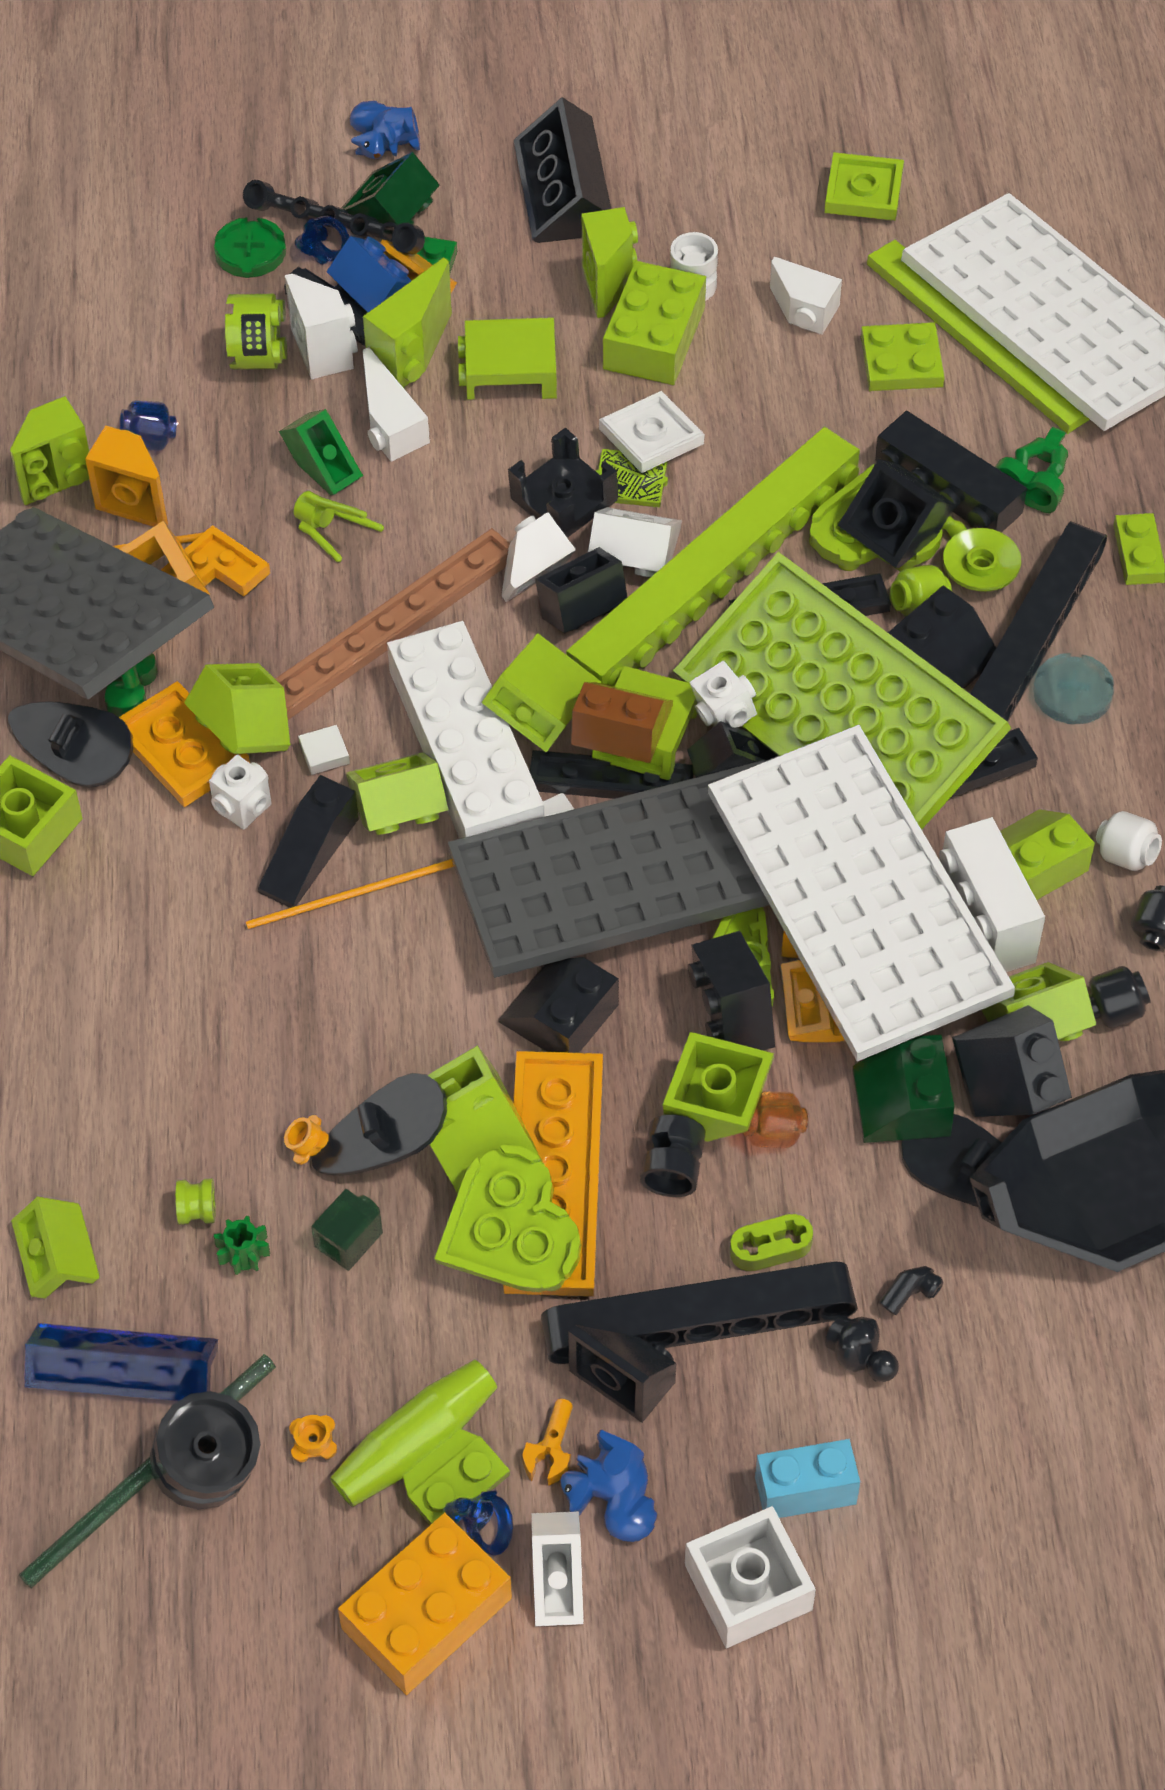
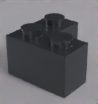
M737 931L692 944L693 963L688 964V973L695 989L701 988L704 1006L710 1015L711 1021L705 1023L707 1036L763 1051L774 1048L775 1038L770 982L741 932Z

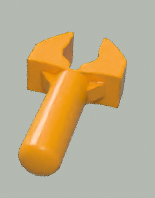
M556 1400L541 1442L537 1444L526 1442L522 1460L526 1474L531 1481H533L537 1463L544 1460L547 1455H550V1460L553 1464L547 1477L548 1486L561 1480L562 1475L569 1470L571 1454L563 1452L560 1447L573 1409V1405L569 1400Z

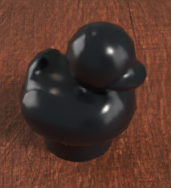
M842 1315L833 1322L828 1330L825 1343L827 1348L836 1353L837 1360L843 1368L853 1372L867 1368L869 1375L875 1382L890 1381L898 1373L899 1363L896 1356L890 1351H877L880 1331L876 1320L867 1317L850 1319Z

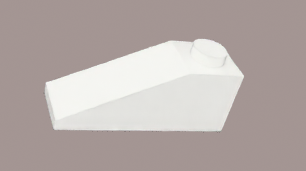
M370 347L364 349L363 360L371 428L368 430V437L373 447L377 451L382 450L392 462L430 443L428 417Z

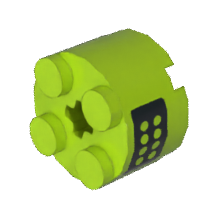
M229 294L226 304L234 305L233 314H225L227 357H235V360L229 364L230 369H277L278 365L282 364V359H287L286 337H280V324L285 322L286 318L284 299H276L275 294Z

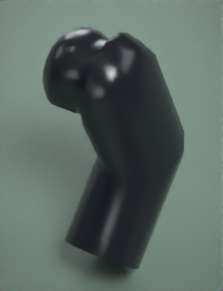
M927 1266L904 1270L897 1275L878 1303L892 1314L897 1315L912 1294L922 1292L926 1297L934 1298L943 1286V1279L933 1273L934 1269Z

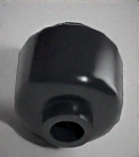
M1163 885L1156 886L1154 890L1145 891L1141 895L1131 921L1133 931L1141 938L1140 943L1146 948L1155 951H1164L1165 886Z
M1119 966L1093 976L1089 981V998L1095 1019L1101 1018L1104 1025L1108 1028H1116L1143 1017L1146 1012L1145 1005L1151 1003L1139 971L1132 973L1126 966Z

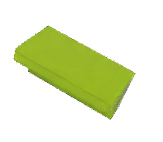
M37 1196L11 1220L31 1297L46 1299L66 1280L93 1284L99 1279L100 1276L84 1217L78 1203Z

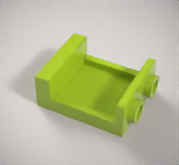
M554 318L465 320V336H458V357L466 358V363H458L459 386H467V400H475V386L541 384L542 399H557Z
M537 633L500 675L481 703L547 752L572 720V710L584 682L601 683V681Z
M624 666L615 687L673 700V707L651 763L596 750L592 751V757L611 762V765L640 773L648 772L659 775L662 779L670 780L674 771L675 755L690 719H695L698 714L695 708L698 702L688 682Z

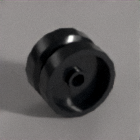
M212 1391L194 1393L174 1403L161 1419L150 1452L152 1476L162 1493L178 1505L197 1510L219 1507L236 1497L248 1481L257 1462L261 1446L258 1425L248 1409L228 1395ZM199 1447H203L204 1453L200 1451ZM209 1450L212 1452L210 1454H205V1452Z

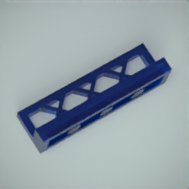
M38 1323L25 1344V1388L179 1401L190 1394L210 1391L211 1365L218 1352V1339Z

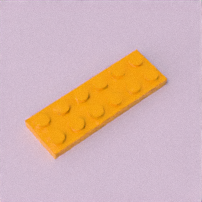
M516 1051L513 1104L544 1165L550 1172L554 1188L552 1203L565 1209L569 1217L577 1225L582 1246L578 1265L571 1277L564 1281L560 1289L556 1291L531 1292L503 1285L504 1294L594 1297L603 1079L602 1053Z

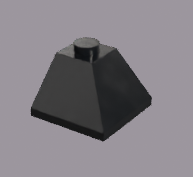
M573 1325L569 1330V1371L642 1423L676 1382V1362H674L672 1355L658 1344L650 1345L640 1337Z

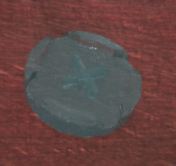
M1071 653L1059 654L1047 659L1038 668L1033 686L1034 698L1043 713L1056 721L1071 725L1087 724L1101 718L1109 710L1114 695L1113 676L1105 665L1091 656L1082 654L1080 658L1076 656L1071 657Z

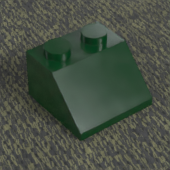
M411 152L373 171L341 208L351 215L361 213L374 217L382 224L387 222L414 224L413 216L424 211L433 202L431 195L440 184L414 152Z
M942 1034L917 1036L869 1056L853 1065L852 1072L864 1143L951 1136L955 1106Z

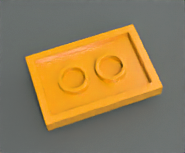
M176 681L119 718L127 724L133 735V753L183 807H186L211 791L209 780L215 770L221 765H226L237 754L230 753L220 744L221 740L209 728L202 726L196 720V715L184 704L189 692ZM247 753L239 754L240 757L250 763Z

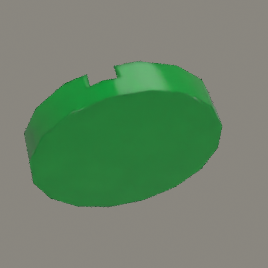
M247 217L238 218L225 224L217 232L214 244L216 262L224 271L234 276L245 278L263 276L274 271L284 260L286 255L284 233L277 224L264 218H257V221H248Z

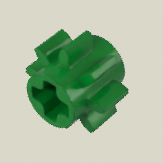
M247 1215L243 1220H235L233 1222L229 1219L225 1220L226 1228L223 1234H214L215 1246L219 1249L216 1253L219 1265L229 1262L234 1269L235 1275H238L241 1270L253 1269L258 1271V1262L261 1256L267 1257L271 1254L269 1243L265 1242L268 1237L265 1225L255 1228L250 1221V1216Z

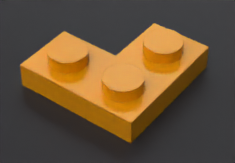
M213 525L184 549L205 586L216 577L244 597L270 574L268 562ZM170 563L161 569V571L175 578L178 577Z

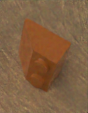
M584 682L572 710L571 745L651 763L673 707V700L597 682Z

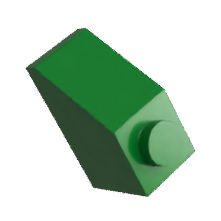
M326 409L309 412L279 431L297 465L328 494H336L363 476Z

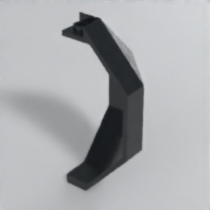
M1165 1070L1130 1074L1023 1119L970 1177L982 1219L1003 1231L1116 1272L1165 1252Z

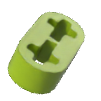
M787 1214L743 1226L732 1235L730 1258L735 1266L745 1271H757L798 1260L806 1256L811 1250L814 1234L813 1227L809 1220L797 1214ZM793 1230L795 1236H800V1242L793 1244L790 1238H785L786 1231ZM750 1242L753 1247H758L757 1254L750 1255L747 1249H743V1243Z

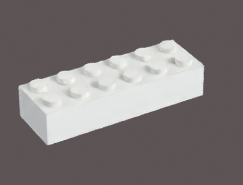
M456 622L387 642L390 674L423 752L438 763L449 809L448 813L459 839L544 817L543 801L509 724L481 703L492 688V685L464 622Z

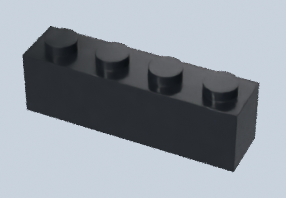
M906 410L878 435L875 462L880 459L900 464L956 504L952 512L969 522L973 528H988L1002 533L1023 513L1027 487Z

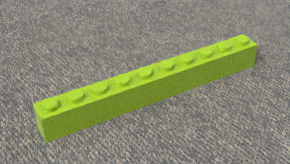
M824 426L566 650V655L599 679L601 684L614 687L624 666L635 669L646 667L664 645L673 643L690 622L699 620L715 600L725 597L741 577L750 575L758 566L759 561L770 552H776L783 544L784 539L793 531L801 530L808 522L809 517L825 501L859 475L860 449Z

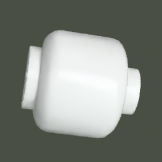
M1125 811L1118 812L1109 820L1103 821L1096 835V841L1100 844L1102 858L1109 863L1131 871H1138L1146 865H1152L1157 859L1162 845L1161 835L1158 834L1154 822Z

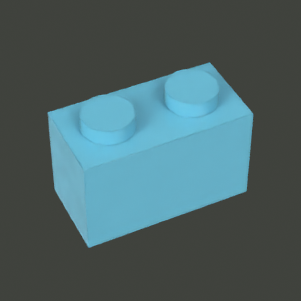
M850 1439L757 1455L755 1480L762 1510L773 1506L778 1517L783 1518L857 1504L860 1478Z

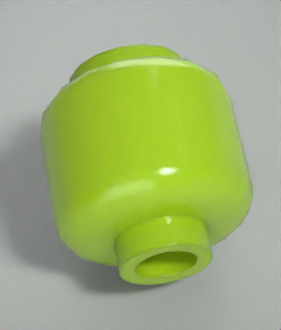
M923 565L906 568L898 573L891 585V601L894 608L906 617L943 585L952 591L951 583L936 566Z

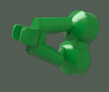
M1055 427L1049 430L1045 439L1037 437L1032 442L1016 449L1015 459L1004 457L995 466L1027 487L1025 505L1044 513H1053L1064 495V485L1059 477L1064 471L1068 458V450L1061 444L1066 432ZM1037 457L1050 463L1045 472L1039 471L1036 473L1027 469L1029 459Z
M153 653L107 685L104 696L107 712L120 717L147 700L144 686L151 684L158 674Z

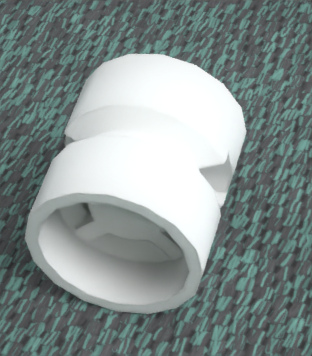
M699 232L682 234L671 245L670 266L672 269L706 276V300L714 295L717 287L718 246L714 239L706 234Z

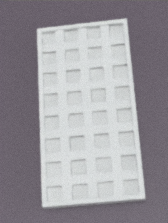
M1010 193L903 249L901 260L1103 431L1165 396V319Z
M860 725L708 784V794L856 1061L865 1059L1014 996L1015 987Z

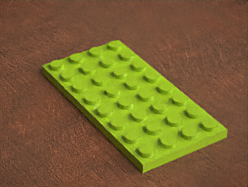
M779 551L673 670L678 678L689 683L721 661H724L738 678L744 675L756 692V696L752 698L757 715L740 727L752 733L778 757L860 725L921 830L1011 729L1006 720Z

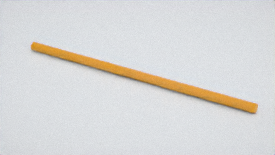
M452 859L245 921L247 929L258 927L452 868L454 865Z

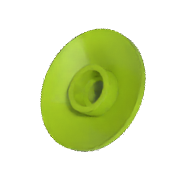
M972 528L959 532L948 541L943 552V565L949 577L957 584L970 590L994 591L1001 589L1013 582L1021 568V553L1017 545L1008 536L993 529Z

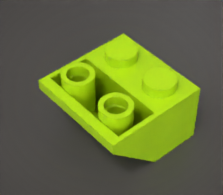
M64 396L31 409L10 448L20 496L24 505L45 499L52 494L89 480L85 460L89 453L85 427L67 397Z
M259 663L205 665L184 702L196 715V720L202 726L209 728L221 740L220 744L230 753L239 755L244 753L287 751L291 744L284 687Z

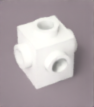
M721 661L689 682L698 702L695 705L696 711L707 726L712 723L717 725L722 721L736 728L744 725L749 719L757 715L752 698L756 696V692L751 683L744 675L738 678L724 661Z
M236 755L226 765L219 766L209 780L212 795L211 802L214 809L243 830L247 828L272 804L268 783L269 777L266 771L257 763H249L239 755Z

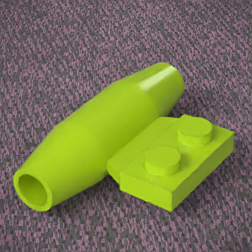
M474 1359L425 1387L372 1430L332 1474L330 1480L336 1490L351 1507H354L403 1479L409 1502L429 1525L444 1512L455 1522L510 1476L509 1468L481 1436L463 1430V1427L496 1391L497 1385L484 1366Z

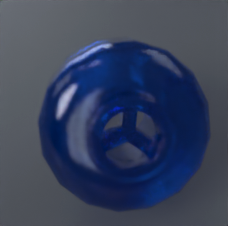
M135 400L128 405L127 409L121 410L119 429L128 430L140 435L148 451H162L167 446L169 438L174 439L176 437L177 420L176 416H170L168 407L163 402Z

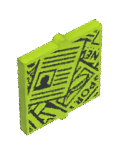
M602 449L599 470L595 471L602 475V463L604 461L617 470L618 501L615 503L660 508L663 488L668 485V477L665 476L667 462L641 473L621 451Z

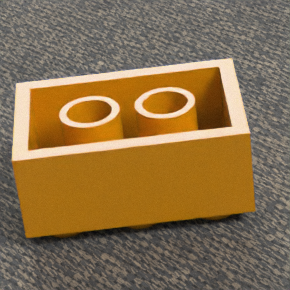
M444 1512L338 1607L341 1628L407 1696L512 1599L511 1577Z

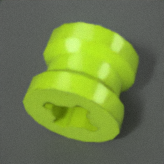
M213 1178L203 1179L198 1184H190L187 1180H177L175 1196L178 1224L185 1225L195 1219H201L205 1223H215L216 1200Z

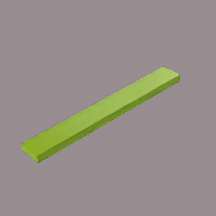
M894 239L868 255L867 265L1067 434L1090 420L901 260L905 247Z

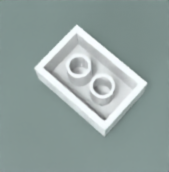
M993 817L946 831L943 850L939 852L940 862L1004 970L1009 972L1036 963L1045 915Z

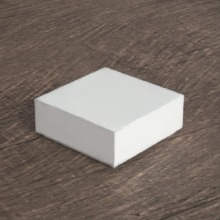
M337 725L298 736L299 745L311 775L350 764L349 754Z

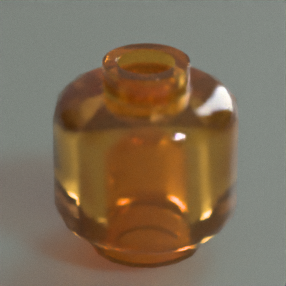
M762 1091L749 1129L742 1134L748 1136L750 1142L756 1147L791 1148L797 1143L800 1134L805 1133L807 1130V1110L805 1107L800 1106V1102L794 1093Z

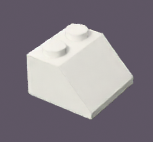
M294 274L285 275L290 325L310 378L315 379L354 369L352 353L358 352L355 335L350 330V327L355 326L351 305H344L338 290Z
M606 507L594 513L588 552L600 547L621 560L622 565L635 567V574L652 577L672 559L682 520Z

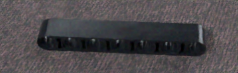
M1072 521L1068 523L970 693L972 696L1007 722L1010 720L1099 562L1107 542L1106 534Z
M836 1261L558 1305L545 1310L541 1314V1323L549 1361L554 1364H569V1330L573 1325L636 1336L650 1345L658 1344L664 1348L831 1322L842 1315L847 1317L853 1315L858 1307L848 1266L843 1262Z

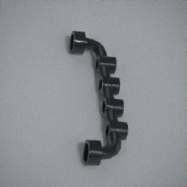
M260 180L250 181L243 190L244 203L251 209L265 211L270 207L291 212L294 217L302 220H319L326 227L337 230L346 228L350 229L357 236L364 238L377 237L381 240L390 241L395 249L402 253L416 254L423 248L425 243L424 232L417 225L410 223L396 224L392 222L382 224L376 218L361 213L351 215L343 208L333 205L323 207L315 200L302 196L292 198L275 193L269 183Z

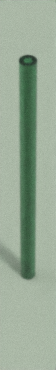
M263 1354L220 1394L231 1396L235 1400L240 1401L276 1368L275 1364L267 1355ZM150 1457L19 1574L20 1578L29 1588L32 1589L153 1479Z

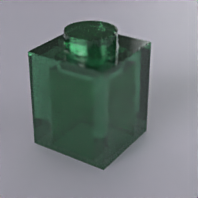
M345 1189L311 1226L314 1247L349 1271L383 1234L379 1207L367 1196L360 1195L358 1197L348 1189Z

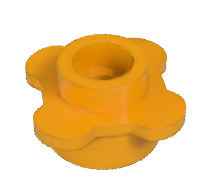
M317 1115L294 1120L285 1132L284 1143L287 1148L294 1152L293 1160L299 1165L307 1163L310 1156L318 1154L328 1142L329 1135L322 1131L320 1126L322 1120Z
M307 1415L291 1422L289 1431L294 1436V1446L291 1449V1455L294 1460L305 1462L308 1458L320 1456L327 1460L335 1456L337 1445L332 1441V1431L335 1429V1422L330 1416ZM315 1435L318 1439L315 1442H311L309 1437Z

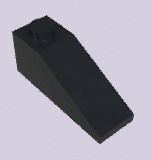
M322 775L317 778L293 814L258 887L260 894L290 908L297 906L359 820L355 790Z

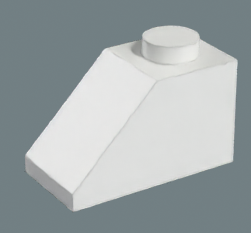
M774 257L771 261L770 289L788 323L823 334L840 306L842 279Z
M549 513L544 514L537 520L534 516H530L514 529L516 535L508 548L502 589V598L505 602H508L534 585L536 578L566 564L576 550Z
M579 1511L531 1513L535 1626L583 1624Z

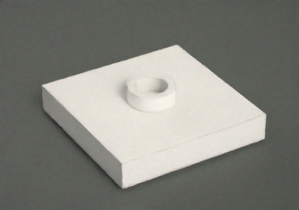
M662 391L599 419V430L641 473L704 444L705 434Z

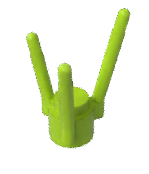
M309 490L299 496L293 510L295 518L301 520L299 530L310 535L336 562H341L342 556L316 530L319 527H327L334 515L379 532L384 530L382 524L366 518V511L320 497Z

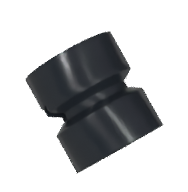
M661 1115L654 1118L649 1125L646 1150L648 1152L644 1155L640 1182L653 1193L668 1197H685L695 1192L700 1171V1162L698 1160L702 1157L706 1130L697 1121L685 1116Z

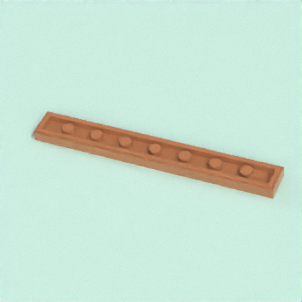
M491 528L275 678L284 687L288 720L388 650L387 642L409 636L506 567L510 543Z

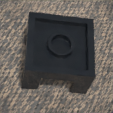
M564 428L551 439L553 458L527 477L525 463L520 460L508 469L511 499L528 514L534 516L536 520L549 513L568 538L594 518L595 512L610 507L618 501L617 470L606 461L602 463V475H599L580 459L578 438L567 428Z

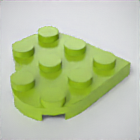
M875 464L871 465L825 501L812 517L809 534L810 545L822 558L838 564L839 568L844 571H854L861 564H865L875 558L888 563L838 526ZM942 529L933 541L900 568L895 569L902 571L931 559L940 548Z
M504 1144L500 1145L499 1149L488 1151L481 1158H475L464 1175L434 1260L437 1264L519 1290L531 1292L556 1291L562 1287L564 1281L571 1277L578 1265L582 1244L577 1225L572 1221L565 1209L552 1203L554 1191L552 1178L548 1168L542 1163L539 1156L522 1146Z

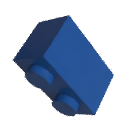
M350 236L326 272L367 312H370L412 280L407 276L409 273L408 269L396 260H390L384 254L385 247L371 237H367L365 240Z

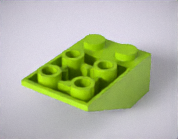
M478 1045L428 1074L429 1077L441 1085L447 1096V1114L443 1127L430 1146L457 1194L464 1175L473 1160L477 1157L481 1158L488 1151L499 1149L500 1145L522 1146L537 1154L541 1159L498 1072Z

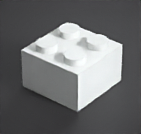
M773 1506L686 1543L685 1567L726 1649L813 1610L816 1589Z

